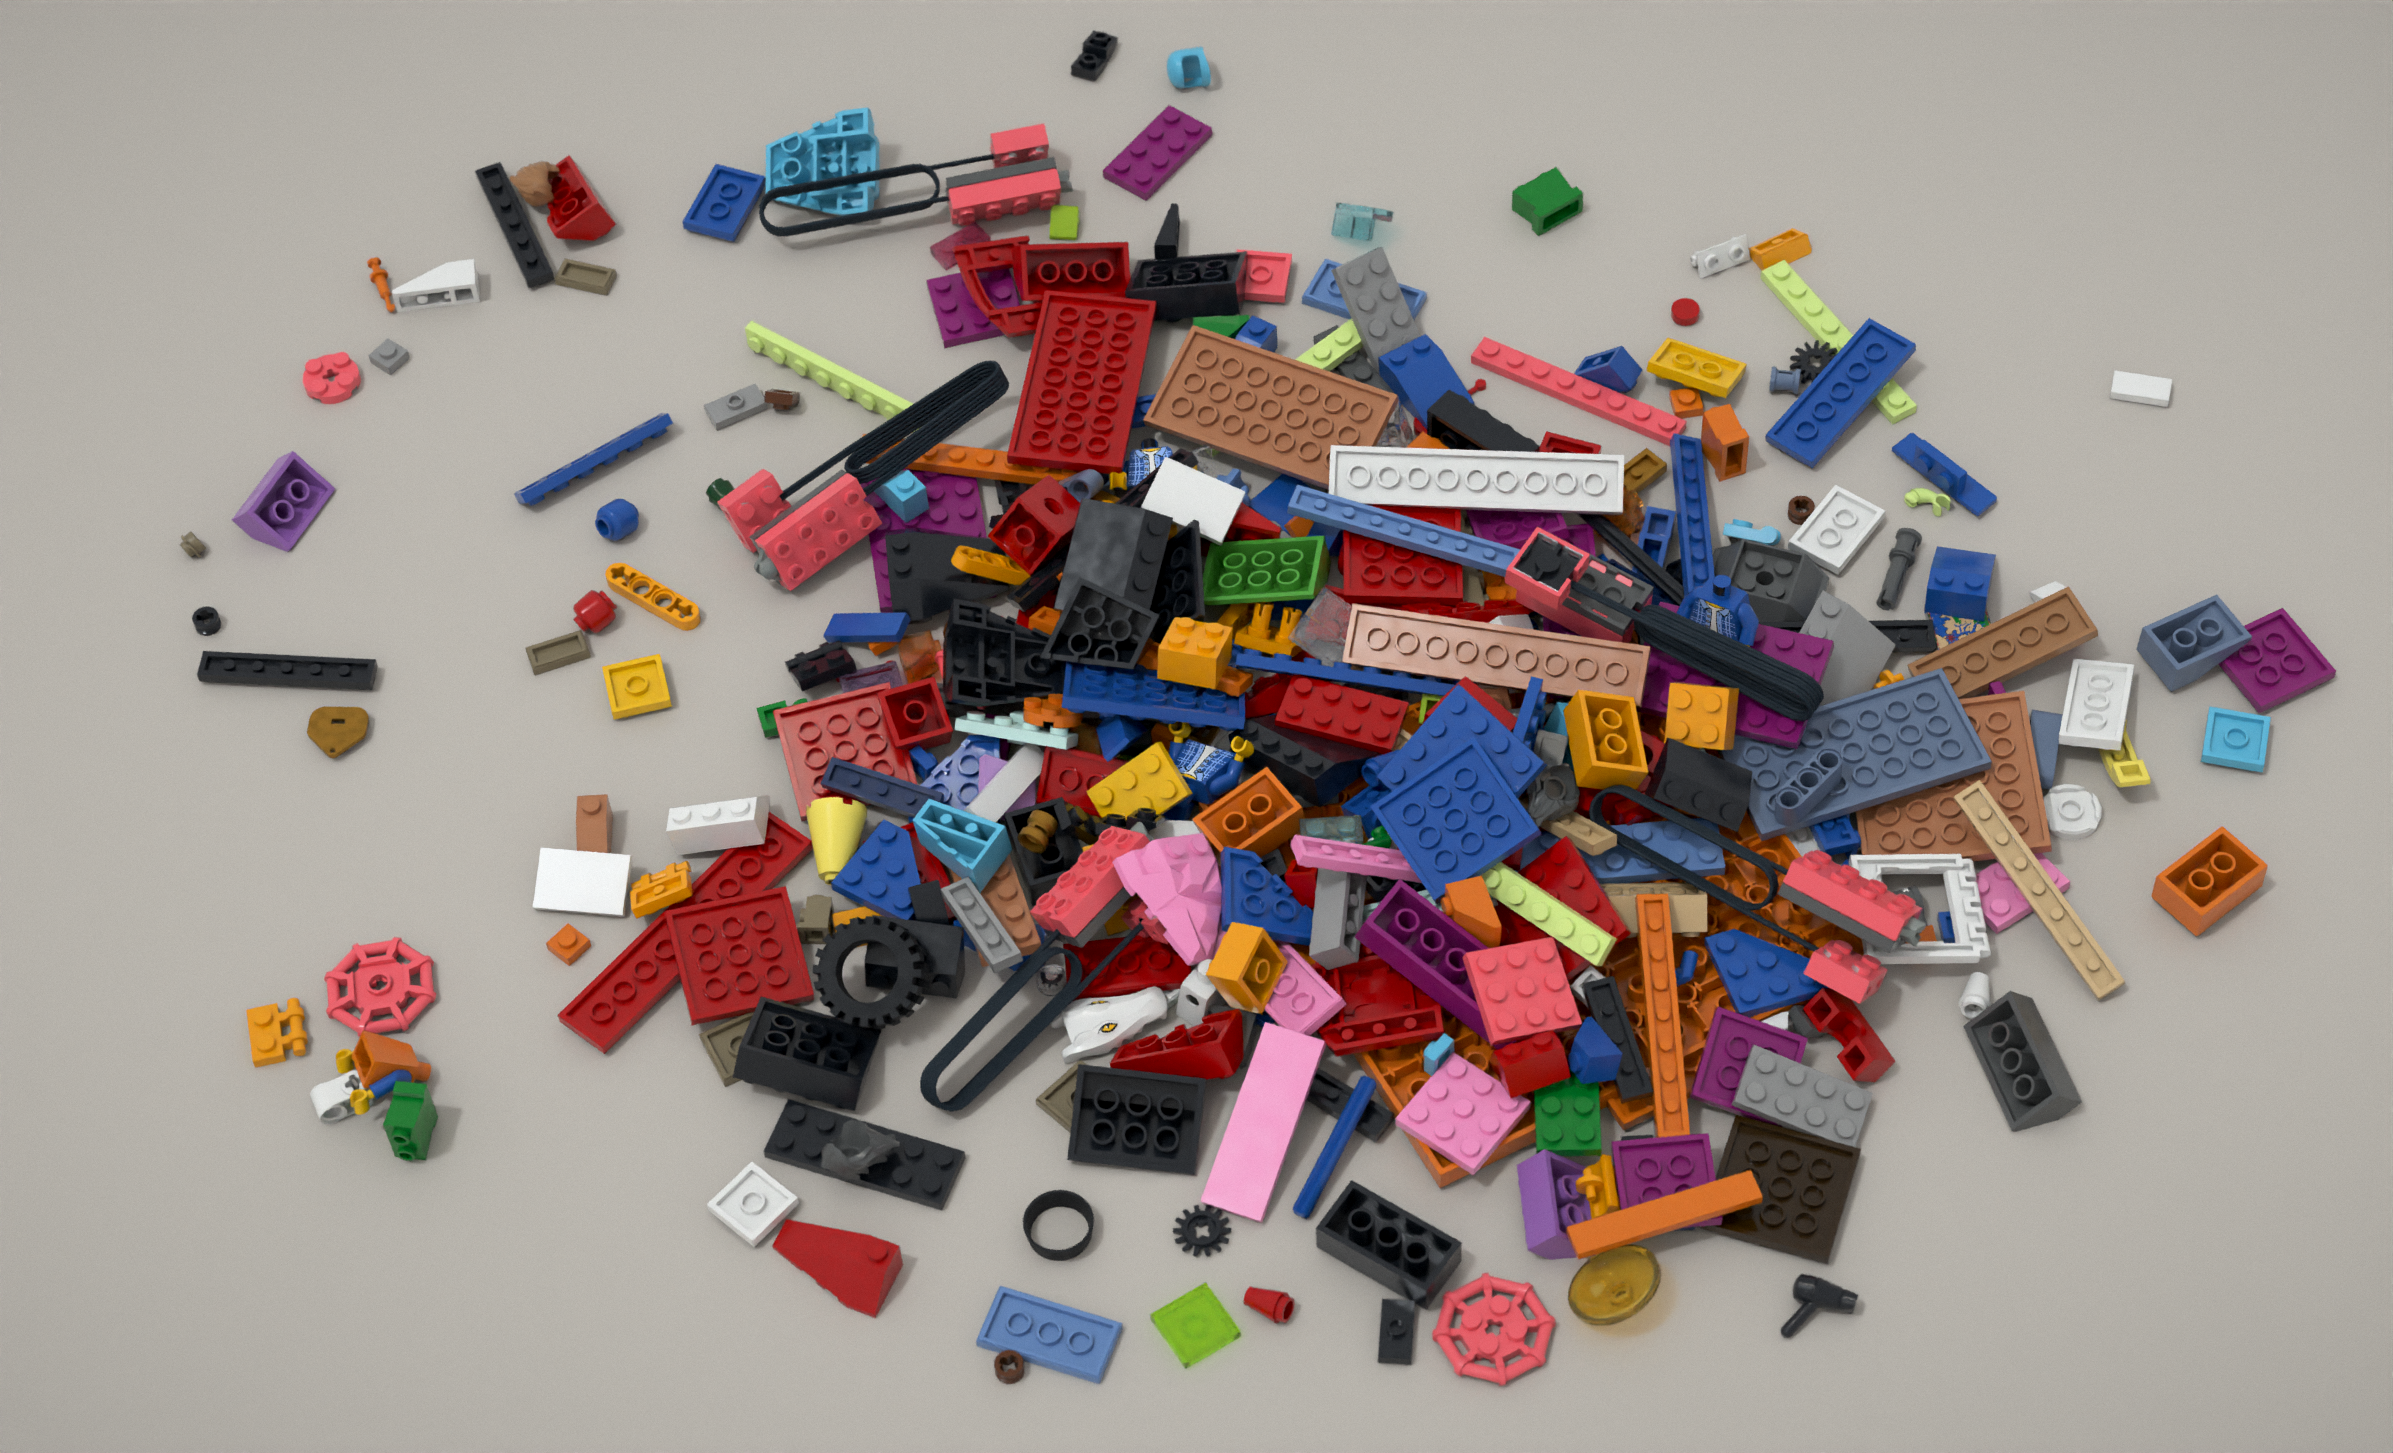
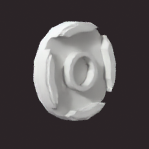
M2074 784L2054 786L2043 796L2048 828L2052 835L2066 840H2078L2086 838L2096 831L2100 824L2102 807L2098 798L2093 793L2090 794L2085 791L2084 787Z

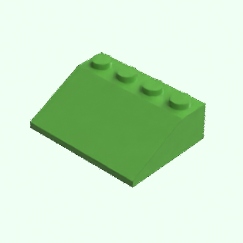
M1325 536L1223 542L1222 545L1210 543L1203 573L1204 605L1315 599L1328 581L1331 565Z

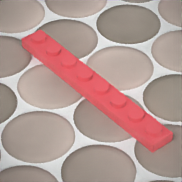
M1487 337L1483 338L1471 355L1472 364L1670 446L1673 433L1682 435L1686 429L1687 421Z

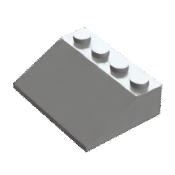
M1824 590L1799 632L1834 642V649L1820 685L1824 693V699L1819 706L1870 691L1896 646L1851 605Z

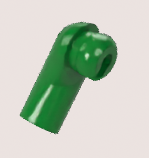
M1380 826L1371 831V836L1374 840L1362 844L1390 849L1392 838L1384 826Z

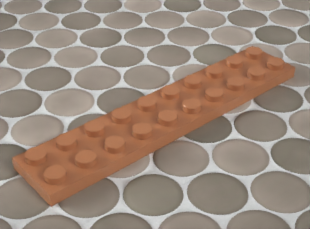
M1352 603L1342 663L1453 681H1461L1466 676L1475 684L1527 691L1530 678L1536 677L1543 679L1542 692H1547L1548 695L1573 698L1579 689L1634 697L1636 707L1641 708L1651 647Z

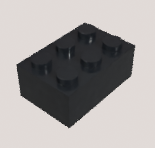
M1063 797L1004 813L1007 834L1032 906L1036 905L1039 897L1049 892L1056 885L1058 878L1064 872L1069 871L1078 862L1079 856L1083 853L1079 840L1061 829L1054 806L1064 800ZM1035 810H1041L1050 814L1059 825L1055 834L1048 838L1049 844L1043 853L1031 852L1018 841L1019 833L1023 827L1028 826L1027 820Z

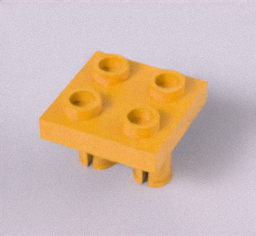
M1255 602L1252 623L1236 632L1234 644L1243 646V650L1262 651L1271 654L1270 657L1274 658V653L1294 657L1307 648L1309 637L1297 633L1300 616L1302 615L1301 610L1296 609L1294 612V608L1284 607L1281 625L1278 628L1269 625L1274 603Z

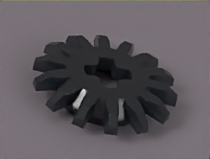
M1815 340L1814 348H1811L1808 342H1805L1806 351L1798 347L1795 349L1800 356L1793 355L1790 357L1791 361H1796V363L1790 365V370L1801 369L1800 375L1803 376L1801 383L1805 384L1807 379L1811 380L1812 383L1835 357L1832 355L1838 352L1836 348L1827 350L1830 346L1828 342L1823 344L1821 348H1819V340ZM1810 358H1822L1820 360L1821 366L1816 367L1815 365H1812L1809 367L1808 365L1810 364Z
M1194 1205L1195 1212L1192 1214L1187 1209L1182 1211L1186 1219L1176 1218L1175 1222L1181 1228H1173V1233L1182 1235L1175 1239L1176 1244L1187 1243L1182 1248L1183 1252H1187L1194 1247V1257L1198 1256L1200 1249H1204L1206 1257H1209V1247L1220 1252L1222 1248L1217 1242L1228 1244L1229 1239L1222 1235L1231 1233V1228H1223L1229 1222L1228 1217L1219 1219L1222 1213L1220 1209L1213 1214L1210 1212V1205H1206L1205 1211H1200L1199 1205ZM1205 1225L1209 1226L1208 1237L1204 1235L1199 1238L1196 1237L1195 1227L1203 1228Z

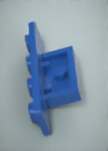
M1914 433L1908 434L1892 447V452L1977 517L1996 503V495L1969 476L1967 471L1925 439L1922 440Z

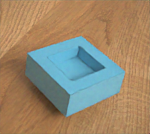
M1444 1033L1437 1041L1429 1043L1423 1053L1424 1071L1432 1076L1451 1053L1454 1052V1039Z

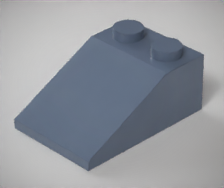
M2214 595L2143 627L2136 650L2172 692L2202 677L2251 641L2252 636L2219 596Z

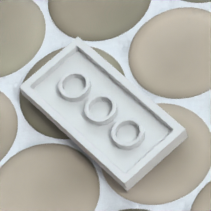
M2073 659L2059 732V744L2121 751L2134 675L2133 664Z

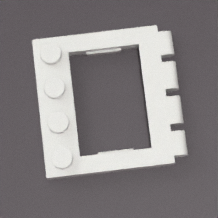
M1961 854L1850 855L1849 866L1857 869L1860 872L1859 875L1869 881L1870 879H1875L1883 883V874H1943L1956 942L1926 941L1918 942L1917 946L1903 944L1891 953H1888L1862 939L1864 955L1875 957L1881 964L1978 963L1980 958L1991 955L1988 936L1985 933L1986 925L1981 908L1978 884L1975 882L1977 879L1972 859H1962Z

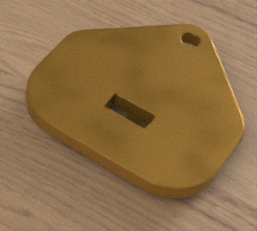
M320 707L310 715L307 734L329 758H336L365 738L369 717L367 712L360 707ZM333 721H345V723L337 724L333 723Z

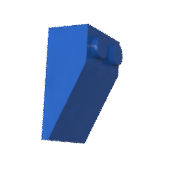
M1426 334L1378 357L1379 375L1393 392L1398 395L1399 402L1426 429L1427 410L1449 389L1458 395L1464 396L1470 403L1475 405L1443 351Z
M1937 546L1927 585L1924 613L1928 612L1984 622L1996 555Z

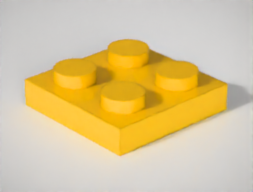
M660 654L602 666L614 720L672 707Z

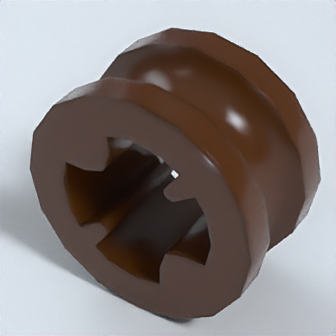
M1806 496L1792 498L1788 506L1789 520L1794 524L1802 525L1814 511V502Z
M1005 1350L996 1356L994 1369L998 1380L1005 1384H1014L1023 1377L1024 1364L1022 1356L1018 1352ZM1012 1362L1015 1363V1370L1010 1368L1007 1372L1004 1371V1364L1009 1366Z

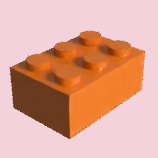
M2221 826L2156 876L2151 897L2197 937L2262 887L2268 865Z

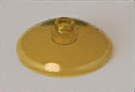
M1627 1244L1596 1254L1582 1265L1571 1281L1568 1290L1570 1308L1578 1319L1590 1325L1605 1326L1626 1321L1642 1311L1654 1297L1661 1281L1660 1264L1650 1250L1638 1245Z

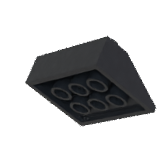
M1247 251L1138 260L1125 290L1126 298L1156 301L1154 321L1166 320V322L1172 323L1178 322L1183 318L1236 316L1241 313L1244 304Z
M1082 498L1053 610L1063 612L1079 577L1150 610L1173 518L1143 508Z
M1195 519L1167 541L1150 611L1165 619L1154 642L1161 644L1175 617H1187L1195 621H1204L1205 605L1199 521Z
M1277 715L1249 719L1244 723V729H1236L1228 735L1230 747L1233 738L1236 736L1243 738L1244 742L1248 740L1254 746L1253 754L1243 760L1245 762L1244 769L1257 774L1265 767H1268L1288 792L1299 795L1319 808L1362 776L1361 769L1365 765L1366 760L1382 755L1375 751L1276 726L1275 718Z
M761 997L739 1046L733 1078L743 1080L746 1083L773 1088L778 1092L799 1095L808 1100L828 1103L840 1109L855 1111L880 1038L881 1029L858 1027L843 1022L844 1020L834 1016Z
M1078 1064L1067 1160L1195 1175L1207 1080L1205 1078Z

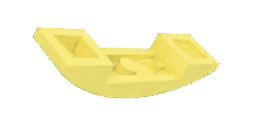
M2126 720L2121 751L2098 748L2100 756L2110 778L2118 787L2150 784L2151 779L2143 760L2137 759L2126 732Z

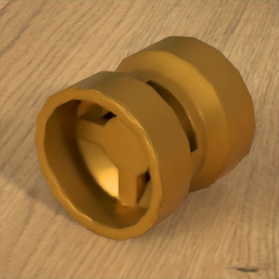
M1035 810L1027 820L1028 826L1023 827L1019 833L1018 841L1031 852L1043 853L1049 844L1048 838L1055 834L1059 825L1050 814L1041 810Z

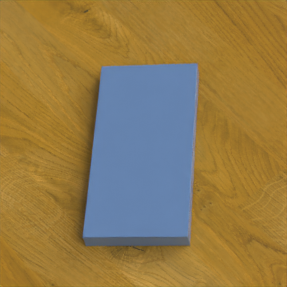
M1325 259L1303 294L1302 304L1350 320V313L1331 271L1343 264ZM1398 283L1413 320H1415L1427 299V292Z
M1000 1286L977 1337L976 1344L978 1347L997 1353L1013 1350L1022 1356L1023 1361L1100 1384L1123 1327L1120 1322Z

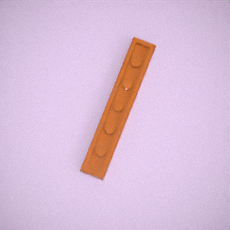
M1751 1170L1568 1226L1566 1227V1233L1579 1260L1762 1203L1763 1196Z

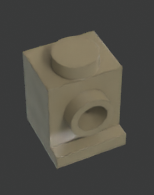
M822 895L807 896L806 908H801L800 922L797 924L801 944H827L822 940L827 934L832 935L833 933L832 914L835 912L832 897Z

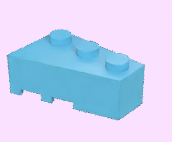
M932 799L927 800L913 819L920 844L962 879L969 877L979 893H981L1012 851L1004 825Z

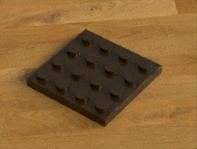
M1735 1115L1716 1180L1751 1170L1763 1196L1762 1203L1722 1215L1721 1225L1701 1226V1229L1828 1264L1858 1165L1861 1149Z

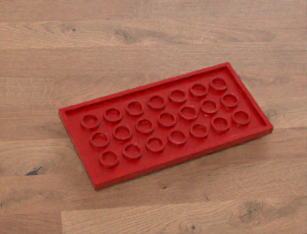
M1045 290L1007 453V463L1076 471L1093 469L1105 474H1110L1111 472L1121 474L1123 472L1156 314V301Z

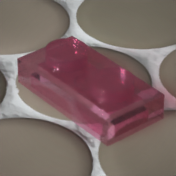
M973 222L930 246V252L945 270H948L957 265L952 250L954 246L991 241V237L976 222Z

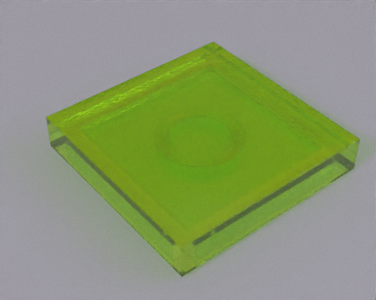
M1206 1282L1150 1314L1151 1321L1185 1369L1241 1337V1331Z

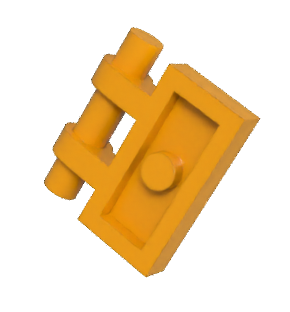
M688 861L680 864L674 862L667 865L663 871L653 875L647 873L641 876V880L631 883L633 890L630 891L631 910L636 919L644 915L653 914L661 908L674 903H680L686 898L693 896L691 877L689 875V872H692Z
M298 998L288 999V1009L280 1013L277 1003L246 1010L252 1061L255 1068L286 1061V1050L293 1049L295 1056L306 1054L305 1045L308 1043L307 1032L303 1030L302 1025L305 1016L304 1009L300 1007ZM290 1026L291 1032L283 1036L282 1027Z

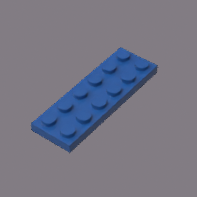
M1869 318L1765 435L1766 442L1813 468L1916 351V344Z

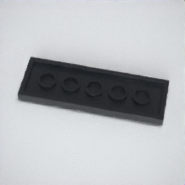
M791 1099L787 1100L764 1149L765 1158L934 1209L943 1210L966 1158L965 1151L863 1121L870 1129L883 1135L894 1134L900 1146L891 1148L892 1153L885 1155L887 1157L886 1162L869 1166L868 1174H859L860 1180L848 1179L834 1171L823 1169L821 1167V1152L827 1143L829 1144L831 1140L840 1136L845 1122L861 1120Z

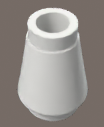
M1975 972L1970 975V979L1959 1000L1961 1012L1967 1018H1975L1990 1006L1989 978L1984 973Z

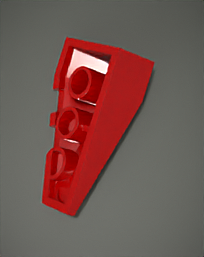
M1307 647L1292 657L1291 661L1304 662V658H1318L1310 647ZM1275 673L1272 676L1265 678L1261 676L1255 680V684L1251 687L1252 690L1248 693L1245 691V719L1278 712L1292 676Z
M1240 1008L1202 1017V1024L1188 1029L1185 1024L1176 1026L1174 1031L1162 1038L1154 1034L1122 1045L1109 1064L1111 1068L1205 1078L1206 1080L1218 1077L1220 1079L1229 1078L1236 1073L1244 1058L1242 1013Z
M786 1219L772 1245L776 1252L800 1271L806 1272L816 1280V1284L823 1289L826 1288L846 1308L876 1318L903 1266L899 1245L867 1234Z

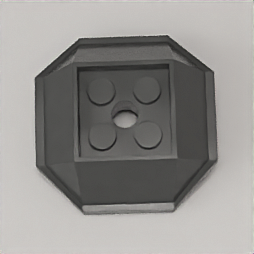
M1741 539L1730 546L1716 548L1713 552L1715 577L1726 575L1731 579V586L1747 592L1750 606L1759 622H1804L1822 591L1826 592L1828 588L1829 577L1806 554L1746 539Z

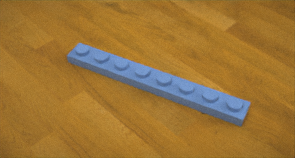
M1297 485L1288 505V514L1503 577L1506 576V569L1520 551V549L1301 485Z

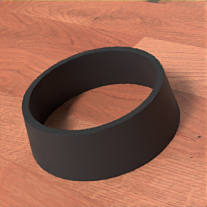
M1053 1190L1039 1195L1028 1205L1023 1216V1229L1031 1247L1037 1254L1049 1260L1063 1261L1078 1256L1086 1249L1092 1237L1094 1225L1093 1211L1083 1197L1071 1191ZM1054 1207H1068L1083 1215L1088 1223L1089 1231L1078 1244L1067 1249L1052 1250L1040 1246L1031 1238L1032 1225L1035 1219L1044 1211Z

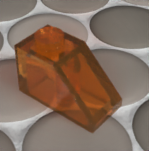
M930 630L905 635L902 637L901 642H896L907 684L930 678L940 670L939 665L935 662V655L942 649L940 641L933 640Z

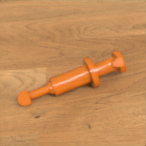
M370 258L367 261L368 267L372 268L373 271L370 274V280L376 284L380 297L385 299L387 311L393 312L395 304H391L389 299L391 292L386 281L388 273L380 268V258Z

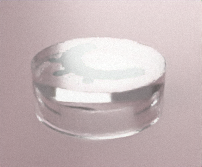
M1045 965L1036 974L1037 988L1040 993L1046 996H1056L1067 984L1066 972L1059 965Z

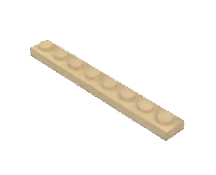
M1978 780L1955 795L1954 801L2096 999L2099 1001L2124 985L2125 980L1982 782Z

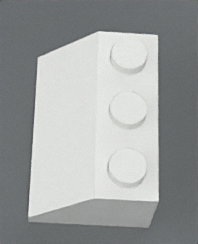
M769 795L670 808L666 832L677 855L765 844L771 799Z

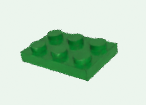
M1569 1068L1570 1078L1534 1090L1536 1154L1545 1149L1559 1156H1601L1599 1082L1582 1084Z

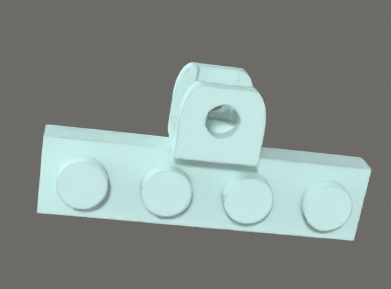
M1023 710L1011 712L1010 717L995 716V719L985 718V713L968 711L967 715L958 717L955 721V730L1007 739L1008 743L1019 745L1031 743L1037 746L1042 745L1065 750L1078 744V734L1068 732L1069 728H1053V726H1050V729L1027 723L1023 720Z

